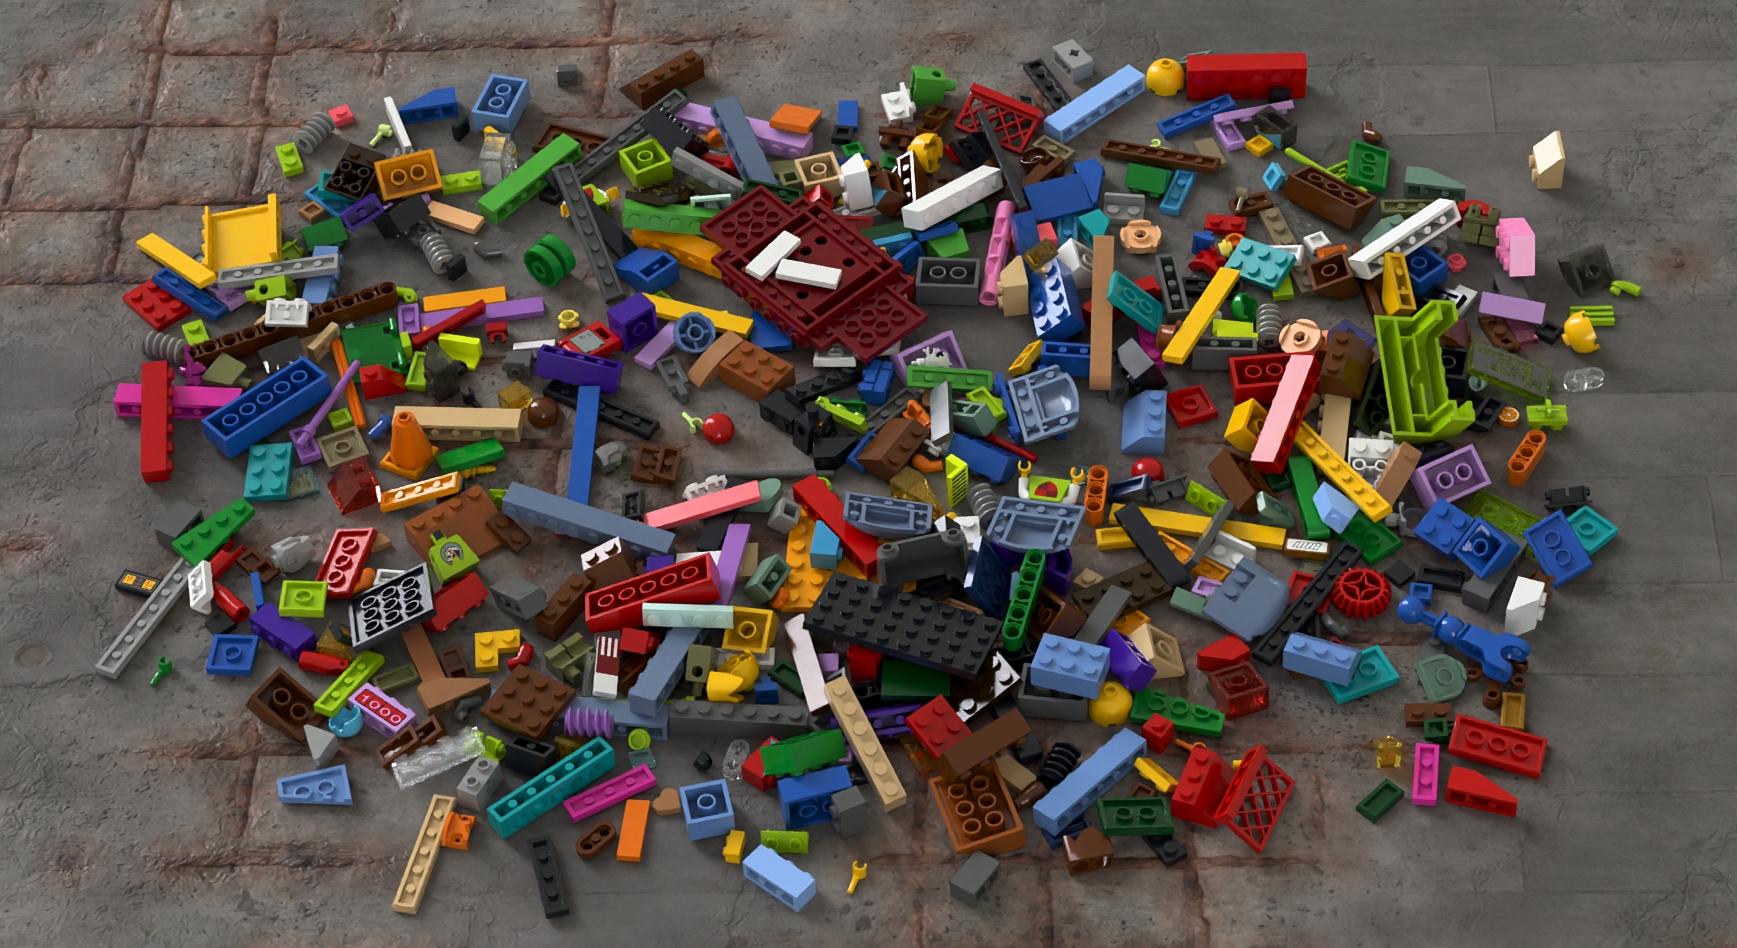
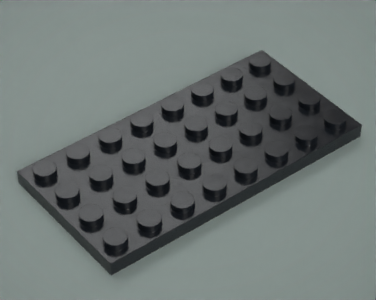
M834 571L803 621L802 629L975 681L1003 629L1004 622Z

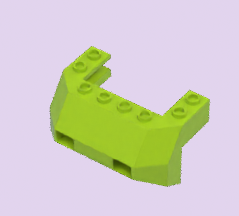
M1431 300L1413 317L1374 315L1394 444H1401L1405 441L1408 444L1419 445L1436 440L1455 438L1475 421L1472 401L1465 402L1457 409L1456 400H1448L1445 368L1441 358L1442 349L1438 338L1458 321L1459 313L1456 309L1455 301Z

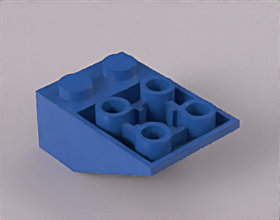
M639 247L613 264L617 276L637 291L650 295L666 289L680 279L678 261L661 250Z

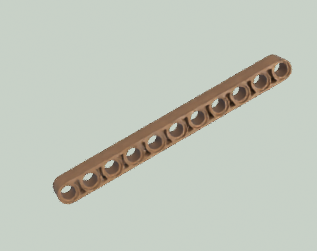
M1108 235L1093 236L1089 390H1111L1113 305L1106 298L1114 268V236Z

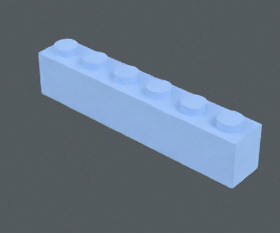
M1128 64L1044 119V134L1062 144L1066 143L1145 91V75Z

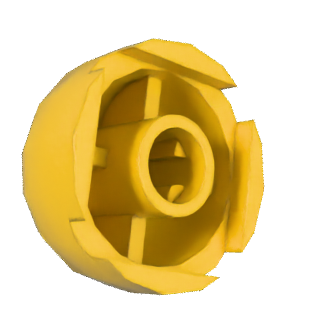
M1164 58L1154 61L1147 71V88L1149 90L1151 88L1155 91L1154 94L1159 96L1177 94V91L1180 89L1182 91L1185 85L1183 67L1173 59Z
M923 133L915 137L907 148V152L915 151L925 173L933 174V172H937L941 165L937 163L938 159L943 157V143L941 137H937L938 134Z
M1582 310L1571 315L1564 324L1565 334L1561 336L1566 346L1570 345L1574 351L1586 354L1600 349V345L1594 344L1595 339H1597L1588 316L1583 318L1585 311Z
M749 649L742 650L744 654L738 656L737 653L732 655L717 669L719 672L730 673L746 680L743 688L740 684L733 691L735 693L752 690L759 676V663Z
M1116 681L1104 682L1098 699L1089 698V717L1096 724L1103 727H1109V724L1120 726L1130 719L1133 706L1130 691Z

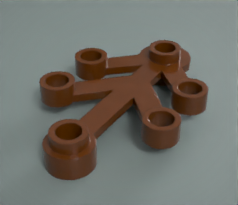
M1468 657V662L1471 665L1478 666L1481 664L1473 658ZM1508 659L1514 665L1516 672L1525 673L1528 670L1529 663L1527 659L1521 662ZM1482 666L1477 669L1471 667L1466 670L1467 682L1476 683L1479 678L1485 676ZM1512 671V676L1508 680L1511 683V687L1517 691L1523 690L1526 679ZM1492 678L1489 689L1483 694L1482 704L1487 709L1495 710L1500 707L1502 696L1498 691L1500 682Z

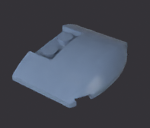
M1056 364L1008 381L1026 445L1076 428L1080 415L1079 394L1069 374L1059 371L1060 367Z
M846 491L843 520L856 529L876 537L888 539L913 538L931 531L933 504Z
M1003 496L986 535L998 545L1015 552L1026 554L1030 549L1038 548L1045 555L1057 553L1071 548L1087 508L1086 506Z
M1244 556L1220 588L1215 591L1201 613L1245 642H1251L1254 636H1265L1286 612L1290 601V585Z

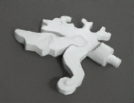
M930 347L923 349L926 358H918L916 361H911V365L950 368L949 365H952L949 362L947 353L943 352V357L941 355L939 357L936 356L939 348H933V353L930 355ZM918 389V392L924 394L925 389Z

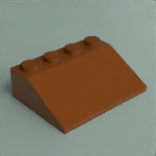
M479 484L403 523L407 541L420 557L427 562L434 573L435 571L428 553L435 546L430 535L441 529L447 539L456 534L459 535L479 559L505 545L485 525L486 521L496 514L498 510Z
M995 758L991 759L992 763L982 770L976 768L973 770V775L964 781L959 779L952 783L942 776L928 780L957 854H973L976 850L984 854L1006 853L1027 846L1023 825Z

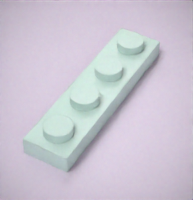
M643 603V626L733 629V606Z

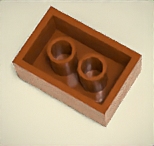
M744 340L719 364L720 381L757 402L763 400L775 388L785 393L786 388L796 384L794 365L747 340Z

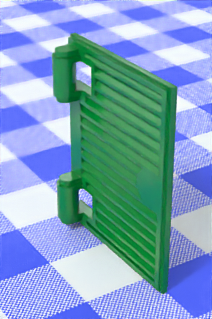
M389 318L388 322L340 330L349 367L354 360H358L361 362L360 368L380 364L400 374H409L395 318ZM390 329V333L384 334L383 330ZM399 364V369H393L392 365ZM359 369L353 376L354 384L361 383Z

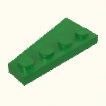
M241 497L171 542L172 549L195 568L202 560H210L216 554L215 551L221 545H225L230 540L229 537L234 532H238L256 514L255 509Z
M1146 687L1142 692L1136 690L1130 714V723L1144 725L1156 712L1174 722V730L1221 738L1225 714L1199 704L1196 706L1186 702V699L1181 697H1170L1165 695V691L1157 688L1155 691Z

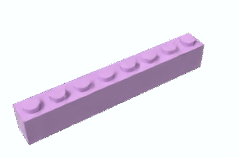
M689 103L673 115L682 124L690 128L693 133H697V135L706 134V132L717 129L710 114V107ZM746 117L750 122L753 134L757 136L760 148L765 153L796 160L808 157L814 147L812 132L806 135L770 128V122Z

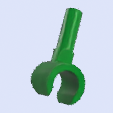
M164 656L158 659L159 670L150 682L152 687L156 685L163 674H168L172 671L171 659L167 663H165Z

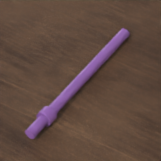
M353 361L309 425H305L302 429L301 436L295 443L297 449H302L306 442L313 438L318 425L360 368V361Z

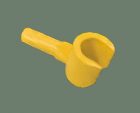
M854 861L852 865L853 877L847 890L849 894H853L859 879L866 877V863L863 868H858V861Z

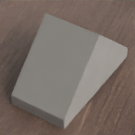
M308 724L304 725L316 770L325 769L339 749L336 735Z

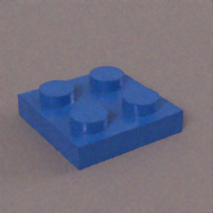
M215 634L206 666L207 674L251 676L260 643L259 636Z

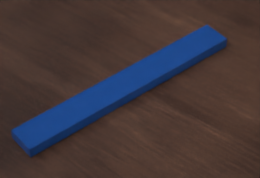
M579 386L567 499L589 506L601 396L600 386Z

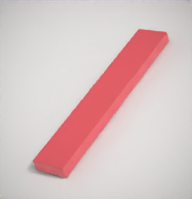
M755 480L644 514V522L640 523L666 530L762 501L758 481Z

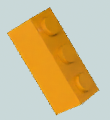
M433 148L374 162L383 205L388 202H396L403 197L418 192L421 195L425 192L430 194L442 191L443 185Z

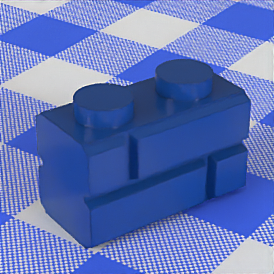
M872 360L868 367H864V381L859 382L858 395H861V400L866 402L867 405L882 406L888 401L896 376L895 364L893 362Z

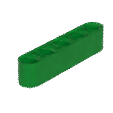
M1306 455L1288 457L1286 461L1287 473L1293 482L1292 491L1306 540L1330 538V527L1322 522L1313 501V497L1319 488L1311 460Z
M1038 548L1030 549L1025 554L1003 625V645L1009 651H1018L1023 646L1046 571L1045 554Z

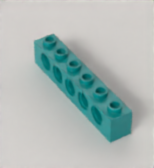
M601 736L593 739L488 807L487 813L490 826L503 840L616 767L613 748Z

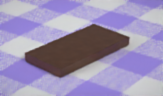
M549 122L532 148L533 152L538 153L564 133L580 143L584 158L608 140L610 136Z

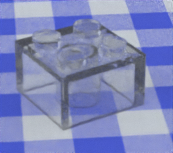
M487 132L479 157L483 187L485 189H493L513 173V168L516 169L517 157H514L515 143L511 140V134Z

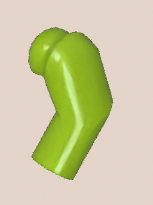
M1614 281L1609 289L1610 293L1614 295H1619L1622 290L1638 297L1642 287L1628 281Z
M396 286L398 297L404 298L407 304L417 303L418 296L413 289Z

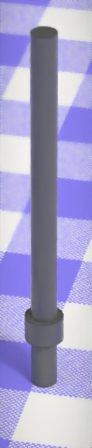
M808 468V470L705 471V479L713 475L718 477L725 475L726 479H729L730 476L739 479H805L813 474L817 477L834 479V470Z

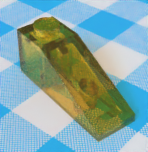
M905 466L890 480L891 496L901 500L933 504L932 521L934 522L943 516L940 503L919 471Z

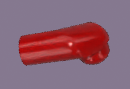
M522 644L517 657L506 660L509 671L515 669L519 664L525 666L530 663L534 654V648L531 644Z

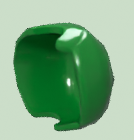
M1249 293L1237 294L1231 304L1233 318L1240 322L1256 323V311L1259 308L1255 297L1247 296Z

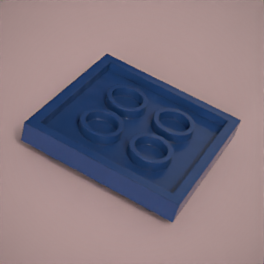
M978 536L974 538L964 589L987 617L1005 622L1011 603L1009 599L1012 572L983 536Z

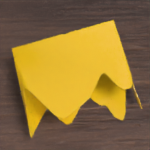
M710 671L706 688L708 701L727 703L743 701L745 697L733 691L740 684L743 688L746 680L730 673Z

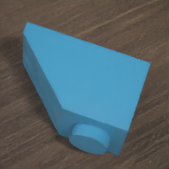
M817 520L810 549L811 568L837 570L839 561H843L844 548H840V539L821 520Z

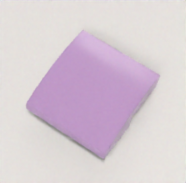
M216 280L207 285L205 289L213 298L229 307V311H233L247 302L246 290L254 289L255 285L219 289Z

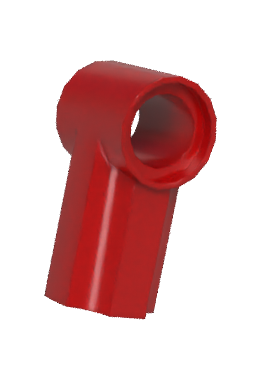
M703 153L701 160L734 178L738 174V170L730 155L721 157Z

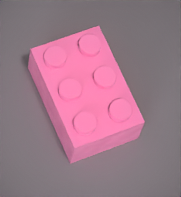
M1524 218L1499 219V226H1496V238H1499V246H1496V258H1499L1500 264L1503 265V269L1507 271L1510 277L1534 276L1535 234Z

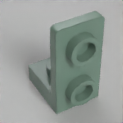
M1176 587L1170 601V606L1211 622L1212 620L1201 612L1213 594H1207V597L1204 598ZM1215 587L1213 594L1219 589L1218 587Z

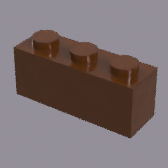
M573 573L547 602L549 607L535 615L537 634L556 643L585 610V594L593 591L592 581Z

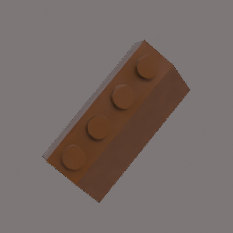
M690 49L619 88L620 92L640 109L645 110L674 89L684 88L704 77L703 58Z
M1311 164L1289 174L1283 194L1292 203L1299 204L1308 211L1323 216L1325 220L1339 224L1341 228L1351 230L1361 225L1377 200V197Z
M1014 708L942 752L931 769L952 783L959 779L964 781L973 775L972 771L976 768L982 770L992 763L991 759L997 756L1000 759L1010 752L1009 748L1015 745L1018 748L1028 741L1027 736L1032 729L1017 708Z

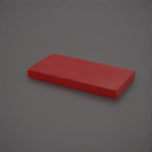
M375 528L336 530L315 578V581L328 582L327 599L351 598L378 534Z
M1457 713L1447 754L1539 779L1548 739Z

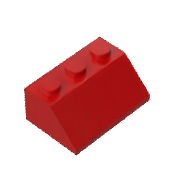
M476 572L458 576L434 593L437 615L431 620L421 623L429 632L439 631L441 633L451 626L449 623L452 620L456 619L458 621L468 614L466 610L471 607L476 608L485 602L483 598L488 596L489 593Z
M1194 746L1172 797L1171 816L1216 829L1217 824L1213 821V818L1236 771L1216 752Z

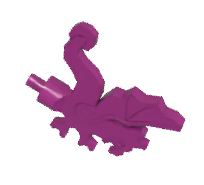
M186 344L184 354L187 367L180 366L179 373L187 379V382L184 383L185 386L200 387L201 383H203L201 380L202 376L197 375L207 371V369L203 366V363H193L192 357L189 354L191 346Z

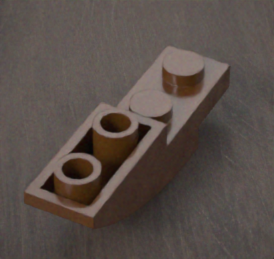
M1057 156L1047 166L1039 163L1022 183L1020 190L1023 197V186L1063 177L1065 174V159Z

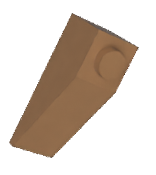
M1405 441L1392 451L1374 489L1391 506H1393L1422 455V452Z
M436 678L434 680H425L417 686V697L428 718L433 714L436 716L456 707L462 698L476 694L482 696L491 692L489 678Z

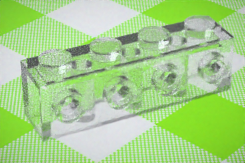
M467 726L459 730V734L451 738L449 735L437 740L438 744L431 747L424 745L416 749V753L407 756V754L395 758L391 767L401 790L486 753L485 745L477 727L471 728V726Z

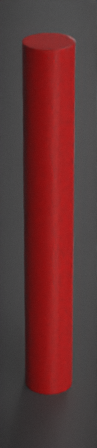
M991 433L985 437L979 436L1033 463L1038 459V455Z

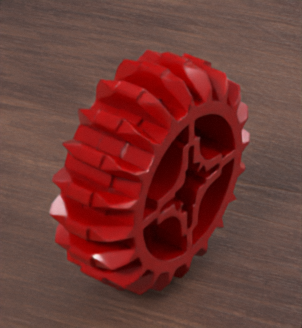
M1357 566L1355 570L1348 567L1347 572L1341 571L1343 576H1336L1339 581L1333 582L1335 588L1331 592V599L1334 602V607L1339 608L1340 614L1346 613L1347 618L1354 616L1356 620L1359 617H1363L1366 621L1369 616L1375 619L1376 614L1382 615L1384 610H1387L1392 599V588L1388 578H1384L1383 572L1377 573L1375 568L1368 570L1367 566L1364 569H1360Z

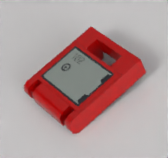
M599 320L558 342V348L604 358L623 347L621 339Z

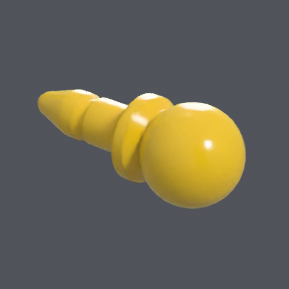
M480 465L458 473L463 475L464 479L470 476L475 478V474H488L495 471L496 467Z

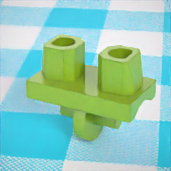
M1546 399L1545 405L1526 407L1528 426H1530L1531 431L1540 430L1542 426H1550L1552 430H1562L1563 425H1568L1566 405H1551V400Z

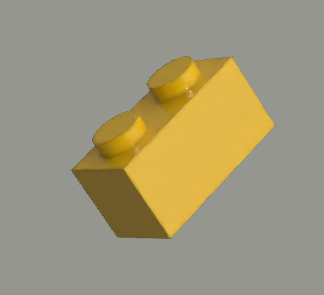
M731 830L730 835H727V845L723 848L725 862L740 864L746 843L744 831Z

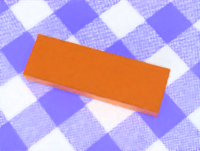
M627 799L616 855L618 861H641L651 807L649 800Z

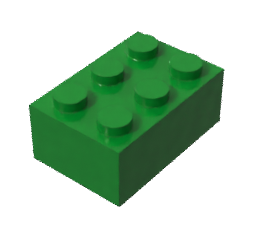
M841 729L810 732L760 747L765 775L775 774L776 778L788 776L789 773L791 776L805 774L804 770L806 769L814 771L821 769L823 764L825 766L838 763V759L847 756Z

